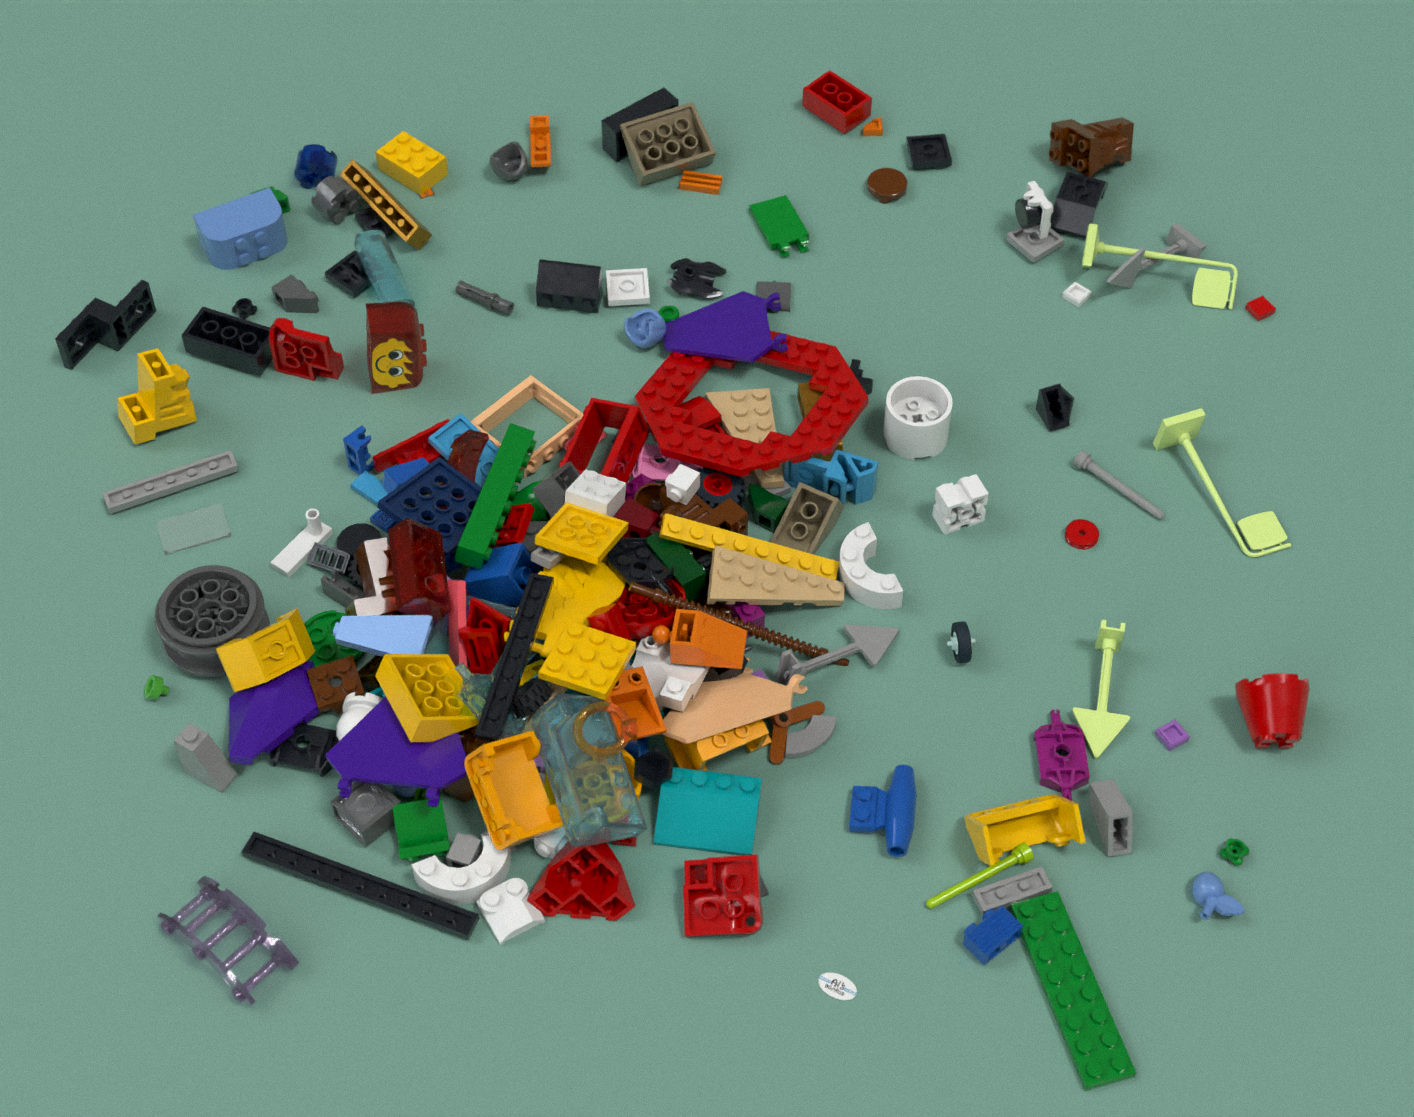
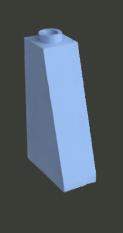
M429 615L342 616L340 623L336 622L334 626L333 636H336L335 640L338 645L384 657V654H424L433 625V617Z

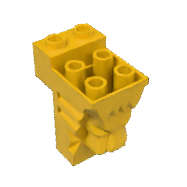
M158 348L137 353L138 392L117 398L118 417L135 445L156 439V432L197 421L193 401L190 400V391L188 389L190 375L186 369H182L178 364L168 365Z

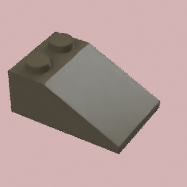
M799 482L770 542L815 554L835 527L845 506L838 498Z

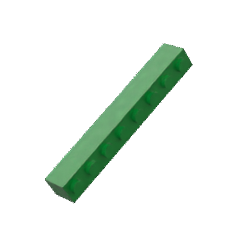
M512 423L509 424L458 544L455 556L456 562L482 569L484 561L489 562L493 551L490 547L491 545H496L499 537L497 530H502L506 519L503 515L504 513H509L512 501L509 500L510 498L515 499L518 490L516 483L521 484L525 472L522 469H527L531 458L528 454H533L537 443V441L533 440L535 431Z

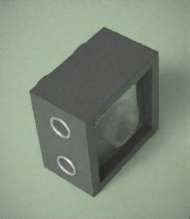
M357 781L352 784L350 798H342L338 795L330 801L334 817L365 847L395 824L393 807L401 803L383 784Z

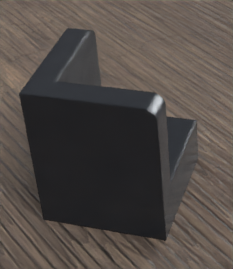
M658 748L648 751L635 759L634 779L650 790L656 788L672 778L673 758Z

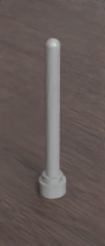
M1082 450L1076 456L1073 465L1080 470L1088 469L1157 519L1164 517L1163 511L1096 465L1091 455L1086 451Z

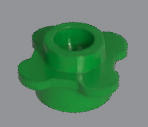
M1230 838L1226 842V847L1220 850V856L1229 859L1234 865L1239 866L1242 865L1244 856H1247L1250 850L1241 840Z

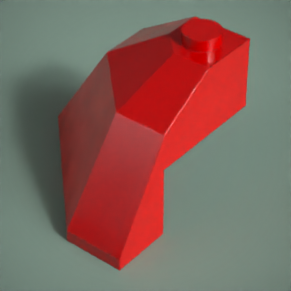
M589 825L570 838L553 857L527 899L544 916L555 917L556 914L571 915V918L591 919V916L606 917V920L617 921L635 907L622 865L607 842Z

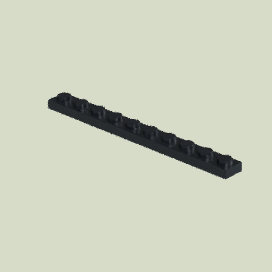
M255 831L242 850V854L246 858L467 940L470 939L480 919L479 914Z

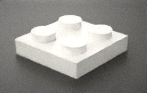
M647 268L606 270L609 306L650 304Z

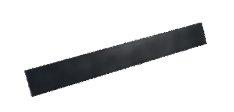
M530 573L475 731L476 739L491 742L501 740L554 584V577Z

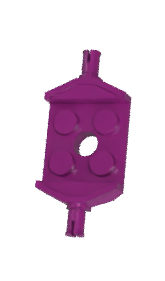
M1056 709V713L1055 710H1051V724L1038 728L1034 732L1033 737L1034 741H1036L1039 762V784L1060 792L1062 797L1072 801L1071 792L1087 785L1090 779L1083 730L1077 725L1064 724L1061 721L1060 710ZM1063 749L1069 755L1063 757L1058 755L1056 751Z

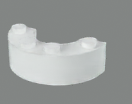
M869 522L864 523L853 529L842 543L839 560L840 581L845 583V591L853 599L865 606L876 609L901 608L903 589L896 575L876 573L865 564L869 558L876 555L877 538Z
M488 834L482 837L483 851L474 863L461 868L448 867L441 863L434 855L411 864L414 879L420 889L428 896L453 905L472 904L484 892L505 881L511 865L510 848L496 849Z

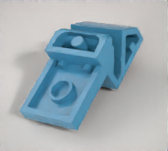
M836 449L831 462L811 456L809 460L792 463V461L785 462L784 480L794 488H797L799 482L838 498L843 504L846 502L847 492L856 505L872 500L876 491L878 461Z

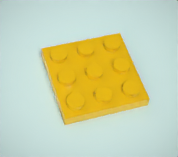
M566 502L535 536V544L598 565L627 532L629 522Z
M570 621L538 672L539 679L606 701L635 652L636 642Z

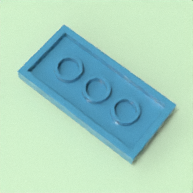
M460 413L428 437V442L460 473L480 488H483L499 448Z

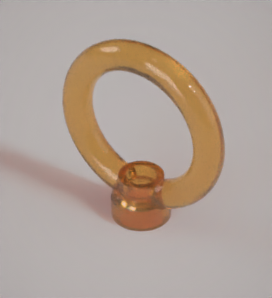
M601 701L586 706L578 713L573 723L572 731L575 743L584 753L593 757L605 758L613 756L626 747L630 738H638L637 718H630L623 708L611 702ZM601 711L610 712L621 721L620 738L613 745L604 748L590 745L585 740L582 732L586 719L590 715Z

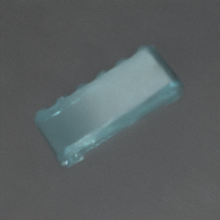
M558 693L533 715L532 730H534L541 744V758L569 843L574 847H586L639 836L648 828L604 700L593 696Z

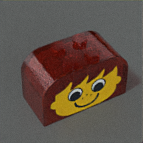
M402 301L366 303L367 365L372 394L415 388L423 379V367H427L426 354H423V352H427L426 339L422 338L424 336L423 323L419 324L418 312L409 303Z

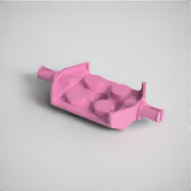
M644 444L630 477L633 480L642 473L652 480L666 481L668 475L673 474L680 464L695 471L699 468L703 470V466L662 456L658 445ZM658 458H663L666 461L658 463L655 460Z

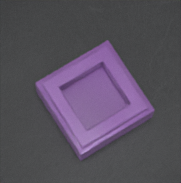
M1176 719L1156 729L1155 735L1169 751L1183 745L1190 739V736Z

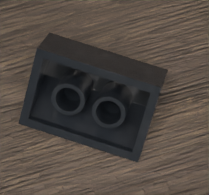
M539 260L536 285L537 306L591 313L599 312L603 296L601 266Z

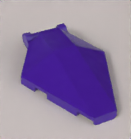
M306 661L268 682L238 691L229 698V758L232 763L253 764V760L262 752L268 754L294 733L293 728L300 722L307 723L319 714L307 673L308 669L315 667L313 661Z

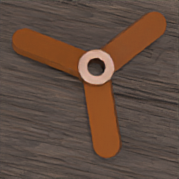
M810 702L769 717L773 726L769 756L772 764L780 765L784 761L788 726L812 718L813 715L823 714L825 711L823 702ZM779 717H782L785 722L780 721Z

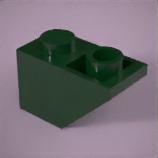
M750 483L748 500L755 524L774 533L789 502L761 486Z

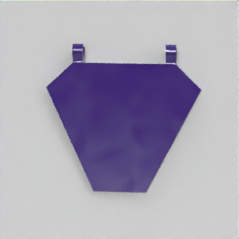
M741 291L667 322L664 335L665 350L754 363L772 348L780 352L787 351V343L780 344L782 341H787L786 334L781 333L775 336L774 339H771L766 307L774 311L781 309L780 302L773 303L775 300H780L779 293H772L768 298L763 299Z
M386 696L325 755L328 762L341 776L337 789H341L339 797L350 798L352 783L357 781L427 788L426 798H429L427 806L438 807L441 789L467 775L464 764L466 755L458 732L433 742H410Z

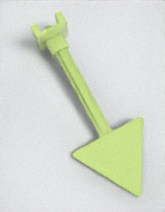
M1107 620L1101 621L1095 645L1096 649H1101L1103 652L1097 710L1074 707L1072 710L1079 727L1083 730L1084 738L1094 759H1098L1130 720L1128 715L1107 712L1113 653L1119 652L1126 623H1121L1118 629L1106 627Z

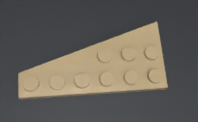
M769 388L705 393V399L722 415V426L728 435L761 444L770 431L776 432ZM781 463L778 468L762 471L760 468L751 471L758 484L763 488L784 487Z
M715 546L712 551L707 604L723 601L726 604L747 602L749 605H782L784 602H790L793 605L813 603L815 606H841L844 601L845 583Z

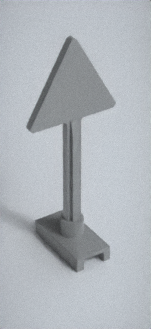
M1176 223L1171 226L1166 242L1171 246L1159 253L1172 255L1181 253L1185 257L1202 259L1200 257L1201 251L1206 249L1207 245ZM1141 247L1107 279V282L1112 285L1132 288L1138 271L1146 269L1162 261V259L1145 258L1142 260L1145 249Z
M845 624L843 630L853 643L804 663L799 662L790 650L781 653L774 682L783 683V685L787 686L791 677L795 674L804 676L807 672L857 652H861L871 666L876 667L897 636L899 629Z

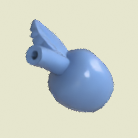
M1202 872L1196 875L1192 883V893L1194 900L1204 907L1200 913L1201 918L1208 920L1214 910L1221 915L1227 916L1244 913V908L1236 899L1225 895L1224 885L1218 876L1212 872Z

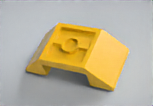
M298 608L277 617L276 623L246 638H235L216 648L234 692L268 682L303 664L312 656L315 649Z

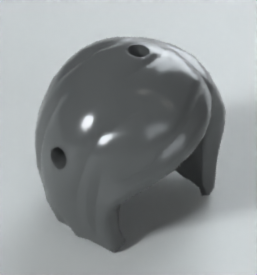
M513 141L497 149L490 156V165L494 173L501 179L507 181L517 180L525 174L528 160L521 145L517 141Z

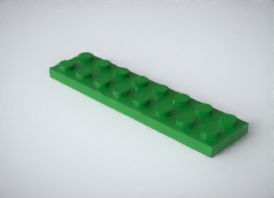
M1056 891L1012 903L1010 911L1015 919L1023 925L1022 940L1085 1091L1134 1078L1136 1075L1135 1068L1059 892Z

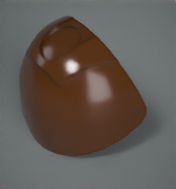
M647 483L636 491L633 500L657 513V522H659L661 514L660 488L665 486V484Z

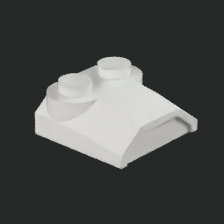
M520 878L509 879L487 890L476 901L479 911L500 945L540 923H545L542 913L527 900L530 893L526 882Z

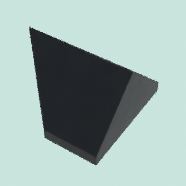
M1060 383L1041 388L1038 393L1036 411L1049 431L1070 426L1069 420L1074 397Z

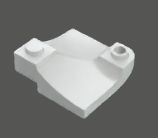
M652 636L641 640L636 649V656L632 664L633 668L643 666L660 711L664 707L684 712L690 698H695L710 666L671 663L670 642L662 645L657 644Z

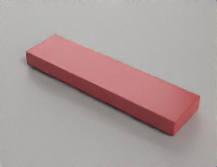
M448 580L449 656L460 676L467 675V654L463 639L459 637L458 630L467 626L466 582L464 580Z

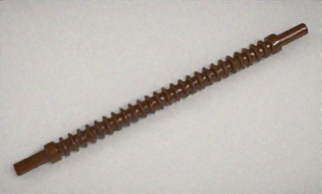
M634 582L629 587V591L650 598L653 603L658 604L661 602L662 606L668 604V608L673 606L675 610L679 608L702 611L747 630L750 637L753 635L756 639L760 637L762 641L767 640L768 644L773 642L774 646L779 644L780 648L785 646L786 650L791 648L792 652L798 651L799 655L804 653L805 657L810 655L811 659L829 653L826 648L821 647L818 649L817 645L812 647L811 643L806 645L805 641L800 643L799 639L793 640L792 636L787 638L786 634L781 636L780 632L775 634L774 630L770 632L768 628L763 629L761 625L756 627V623L750 625V621L746 623L744 619L739 621L736 616L732 618L731 614L725 616V612L721 614L719 610L714 612L713 608L707 609L706 605L700 607V603L696 605L694 601L689 603L687 599L682 600L681 596L675 598V594L669 596L668 592L664 594L663 590L658 588L653 590ZM842 658L832 662V664L848 666L849 659Z

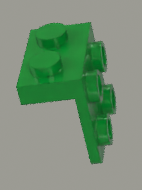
M429 798L399 803L393 807L400 859L406 858V861H415L420 859L421 855L441 856L446 854L445 851L450 850L441 798L438 807L427 806Z

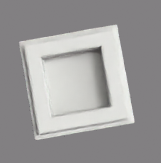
M1074 282L1063 292L1062 298L1079 308L1091 297L1092 291Z

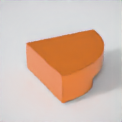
M875 118L872 119V122L866 124L863 128V136H882V119Z

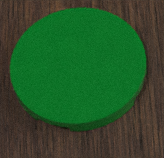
M336 610L325 611L314 615L304 623L315 649V652L307 661H313L315 667L352 655L356 663L364 655V651L336 643V636H333L334 626L336 622L340 623L342 616H346V613L336 612Z

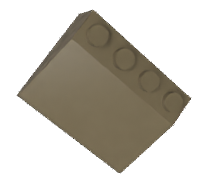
M693 102L620 124L631 166L640 186L681 174L684 170L690 171L712 164L716 152Z

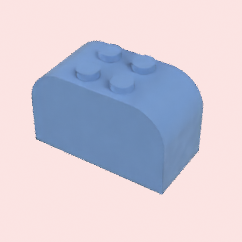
M270 188L193 214L200 245L210 263L219 269H235L277 254L285 248L288 242L282 209Z

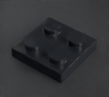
M945 134L906 137L912 169L952 166V158Z

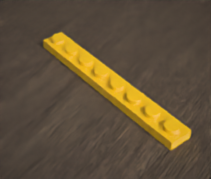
M665 513L663 516L660 538L711 552L715 546H719L836 580L839 561Z

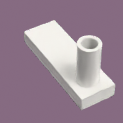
M309 509L306 512L308 526L270 562L274 570L288 578L309 559L315 542L324 544L333 535L332 528L321 522L317 509Z

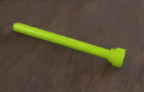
M1025 842L1017 845L1010 856L928 899L926 902L927 907L933 909L1016 863L1018 865L1029 863L1034 860L1030 847Z

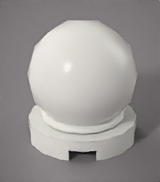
M355 692L347 695L342 706L343 714L337 723L336 736L340 741L382 698L371 693H366L365 696H355Z

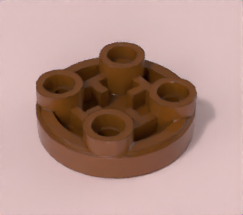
M880 168L869 175L867 190L871 195L878 198L879 202L887 204L891 200L898 199L906 194L907 178L896 169Z

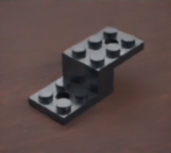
M141 280L119 301L117 306H113L98 298H94L85 306L83 311L55 338L65 368L72 370L97 343L117 352L120 351L157 312L149 282Z

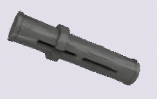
M462 280L456 285L457 293L487 305L489 309H497L508 315L514 309V303L501 298L499 294H491Z

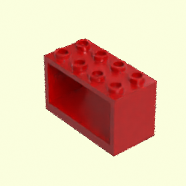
M591 397L589 404L584 408L583 417L575 428L574 437L568 443L567 452L564 459L560 461L559 467L571 461L581 475L589 464L604 428L620 429L601 475L628 483L650 432L640 407Z

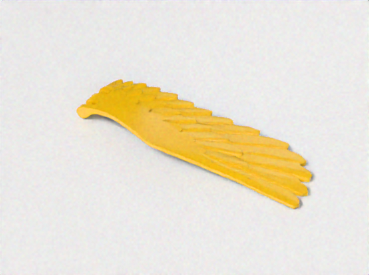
M607 555L598 565L572 556H566L553 568L548 569L544 567V570L538 573L554 577V584L531 652L539 653L541 657L547 658L570 621L589 627L587 617L598 608L614 604L621 598L626 581L607 562ZM514 620L510 621L509 631H511ZM510 632L504 633V640L506 642ZM537 638L545 640L544 644L535 641Z

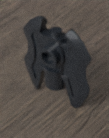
M688 258L677 260L670 265L671 269H677L673 275V278H676V280L669 279L667 283L677 293L696 294L701 298H714L723 295L721 290L713 287L714 276L726 274L727 270L709 261L702 263L694 262Z

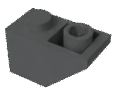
M293 275L272 286L274 301L286 312H319L317 303L319 299L313 291L310 292L301 280H297Z

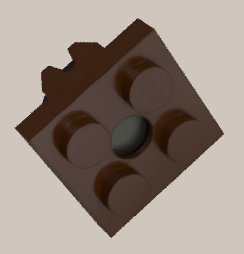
M353 655L307 670L319 712L333 709L334 712L340 714L342 713V706L347 695L355 692V696L365 695Z

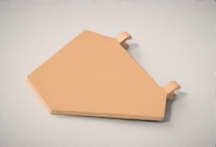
M745 667L744 672L735 677L720 681L702 682L695 698H690L684 712L671 709L665 716L663 721L667 731L662 733V735L688 744L791 710L794 693L803 694L808 690L806 686L799 685L800 681L805 679V677L795 674L791 677L789 684L785 686L752 675L750 673L753 672V669Z

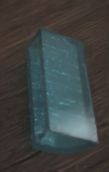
M380 230L357 233L354 246L383 313L415 306V302L385 233Z

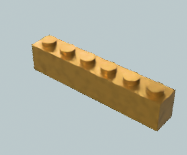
M352 159L340 173L347 183L358 192L405 242L420 250L432 236L367 168Z

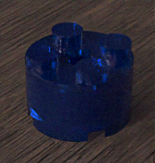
M317 144L306 145L303 147V150H299L294 175L300 182V186L310 189L312 186L317 187L328 176L335 177L338 162L337 155L332 150L330 153L325 150L324 146Z

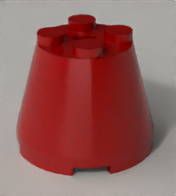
M1276 673L1264 674L1262 678L1254 679L1249 682V679H1242L1235 684L1236 698L1252 742L1255 743V748L1265 749L1269 748L1271 744H1279V748L1288 749L1294 747L1293 743L1299 742L1302 739L1310 691L1308 678L1299 680L1297 674Z

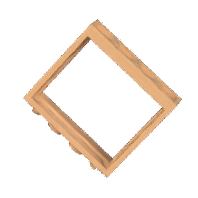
M531 375L470 421L498 448H500L501 443L488 434V432L533 397L569 423L536 449L533 454L529 455L531 458L527 469H522L525 471L524 479L531 473L536 472L542 464L551 460L556 453L564 448L563 445L575 434V428L583 417L581 411Z

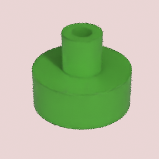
M151 675L145 686V697L157 700L161 694L166 696L169 692V687L164 685L163 678Z

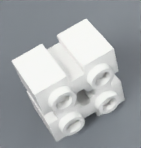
M977 474L963 477L955 485L951 482L936 488V503L933 506L932 516L944 535L961 529V526L966 524L969 527L984 522L986 514L984 506L987 505L989 493Z

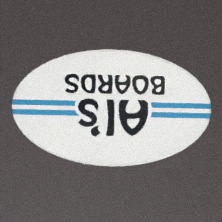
M824 973L818 979L821 989L833 998L850 1000L857 994L855 985L843 975Z

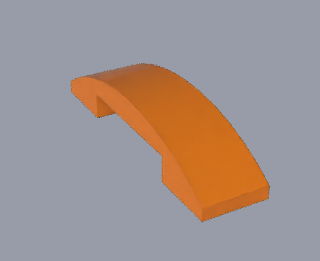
M549 115L530 116L531 167L551 166Z

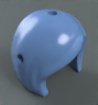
M642 309L625 319V333L636 346L650 348L658 344L665 335L666 323L663 317L653 309Z

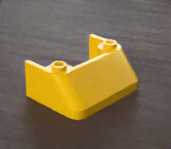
M1056 794L1031 798L964 816L966 828L979 860L989 866H993L996 862L1000 861L999 857L1004 855L1003 852L1014 850V847L1023 842L1028 846L1047 841L1055 843V846L1068 845L1070 840L1080 844L1086 843L1078 803Z

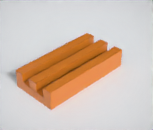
M684 170L680 181V190L719 195L722 175Z

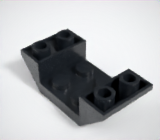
M1067 172L1056 197L1050 219V228L1086 239L1088 225L1093 224L1094 214L1100 199H1103L1108 182Z

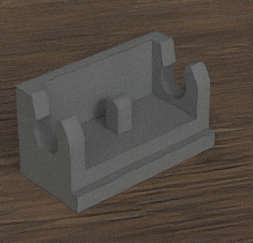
M332 569L331 573L333 575L331 579L326 575L320 579L323 593L345 608L353 600L366 598L364 589L362 592L340 578L339 572L335 569Z

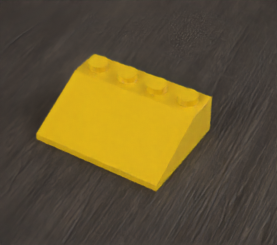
M384 654L375 677L410 742H433L478 725L482 712L448 654Z

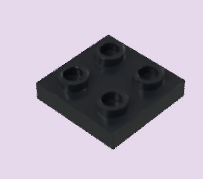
M355 250L325 272L326 279L352 297H356L384 276L383 269L375 264L370 253L367 251L358 253Z

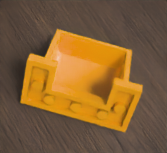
M762 719L688 744L668 736L664 737L678 768L707 771L705 764L708 760L742 745L746 746L750 754L770 745L772 742L768 735L769 731Z

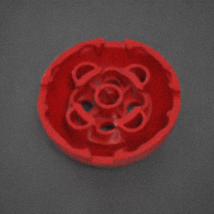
M671 579L668 586L673 590L675 598L681 596L682 600L686 599L684 589L678 582ZM626 582L621 598L615 603L618 605L631 639H645L652 636L653 630L661 625L671 630L676 613L674 607L668 608V604L662 606L661 602L658 604L653 603L650 598L629 591L630 585Z

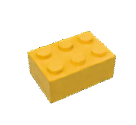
M404 131L376 151L378 170L420 195L424 194L448 175L446 156Z

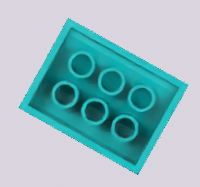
M673 767L672 778L661 784L654 845L739 856L752 855L761 799L762 778Z

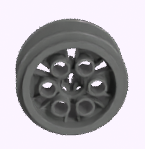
M220 565L197 567L178 576L164 590L155 609L156 628L162 638L163 649L169 660L176 667L189 674L210 678L227 676L216 648L235 638H246L270 626V621L264 608L262 592L256 582L243 572Z

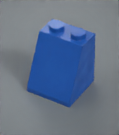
M523 542L492 548L489 562L484 561L482 569L470 566L464 581L466 582V589L472 597L480 601L519 607L530 573L538 574L542 571L537 563L531 561V554Z

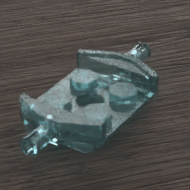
M462 662L455 667V670L464 679L458 696L477 719L480 720L491 688L489 682L494 677L489 674H471ZM510 711L501 739L522 734L527 716L518 719Z

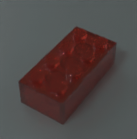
M406 518L388 530L396 608L407 615L432 616L434 623L451 612L442 534L410 518Z

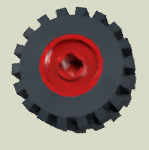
M703 467V470L700 468L696 470L700 472V488L695 494L712 509L728 498H731L743 508L746 487L744 479L737 475Z

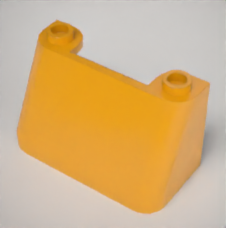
M534 730L484 744L467 755L464 761L466 773L491 841L498 850L510 848L569 824L565 809L557 803L550 805L534 759L539 755L541 744Z

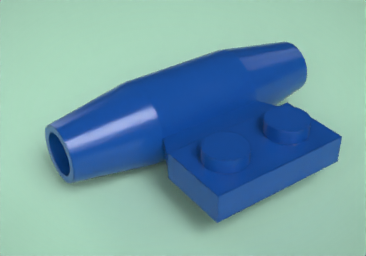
M908 765L896 766L888 792L876 786H853L849 822L850 832L874 833L879 829L885 828L887 852L894 857H903L907 854L914 831L917 799L914 769Z

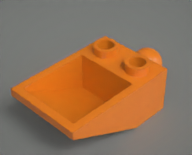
M676 609L672 631L666 626H657L652 632V638L657 644L661 645L666 644L670 640L671 663L742 669L747 630L702 611Z
M643 666L623 670L606 701L595 697L599 711L620 743L666 733L667 731Z

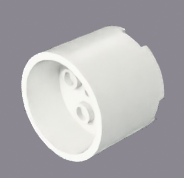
M914 376L896 382L889 389L886 398L883 434L887 447L894 454L908 460H915V458L928 456L932 458L943 451L948 441L953 404L952 396L943 384L928 377Z

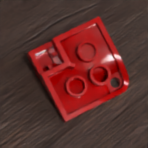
M286 318L275 319L269 331V344L275 371L315 381L318 375L338 380L344 369L341 353L333 350L328 336L294 328L293 321Z
M758 855L712 857L684 861L685 885H683L686 937L755 934L762 928L763 908L760 897ZM749 917H754L755 923L752 926L747 925Z

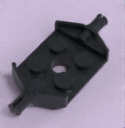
M621 537L607 554V562L629 585L634 582L653 590L658 588L663 590L664 594L668 592L669 596H671L673 590L668 585L674 574V566H671L669 570L646 546L647 538Z
M299 723L293 728L294 733L269 752L272 767H275L276 762L319 771L320 776L324 777L333 769L325 755L339 742L336 736L337 730ZM304 740L310 742L306 747L297 746L298 743Z

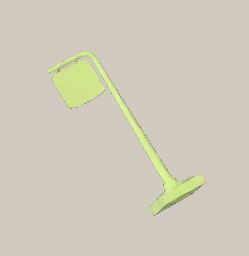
M1089 224L1081 268L1090 269L1096 255L1103 254V252L1133 256L1139 249L1106 245L1104 242L1099 241L1098 225ZM1145 250L1143 256L1145 258L1231 268L1234 272L1233 281L1230 280V272L1199 268L1194 280L1192 303L1198 306L1223 309L1226 302L1229 301L1228 309L1232 310L1238 278V270L1233 264ZM1230 282H1231V283H1232V288H1231L1230 299H1227V298H1228V294H1229Z
M1202 408L1162 420L1153 442L1156 450H1160L1177 444L1183 445L1246 555L1253 558L1291 547V543L1281 544L1288 537L1274 512L1267 511L1238 521L1237 525L1251 550L1261 549L1262 551L1251 553L1247 550L1191 443V440L1196 439L1206 416ZM1278 544L1280 545V546H1277V547H1274V548H1270V549L1264 550L1265 548H1268V547H1272V546H1275V545H1278Z

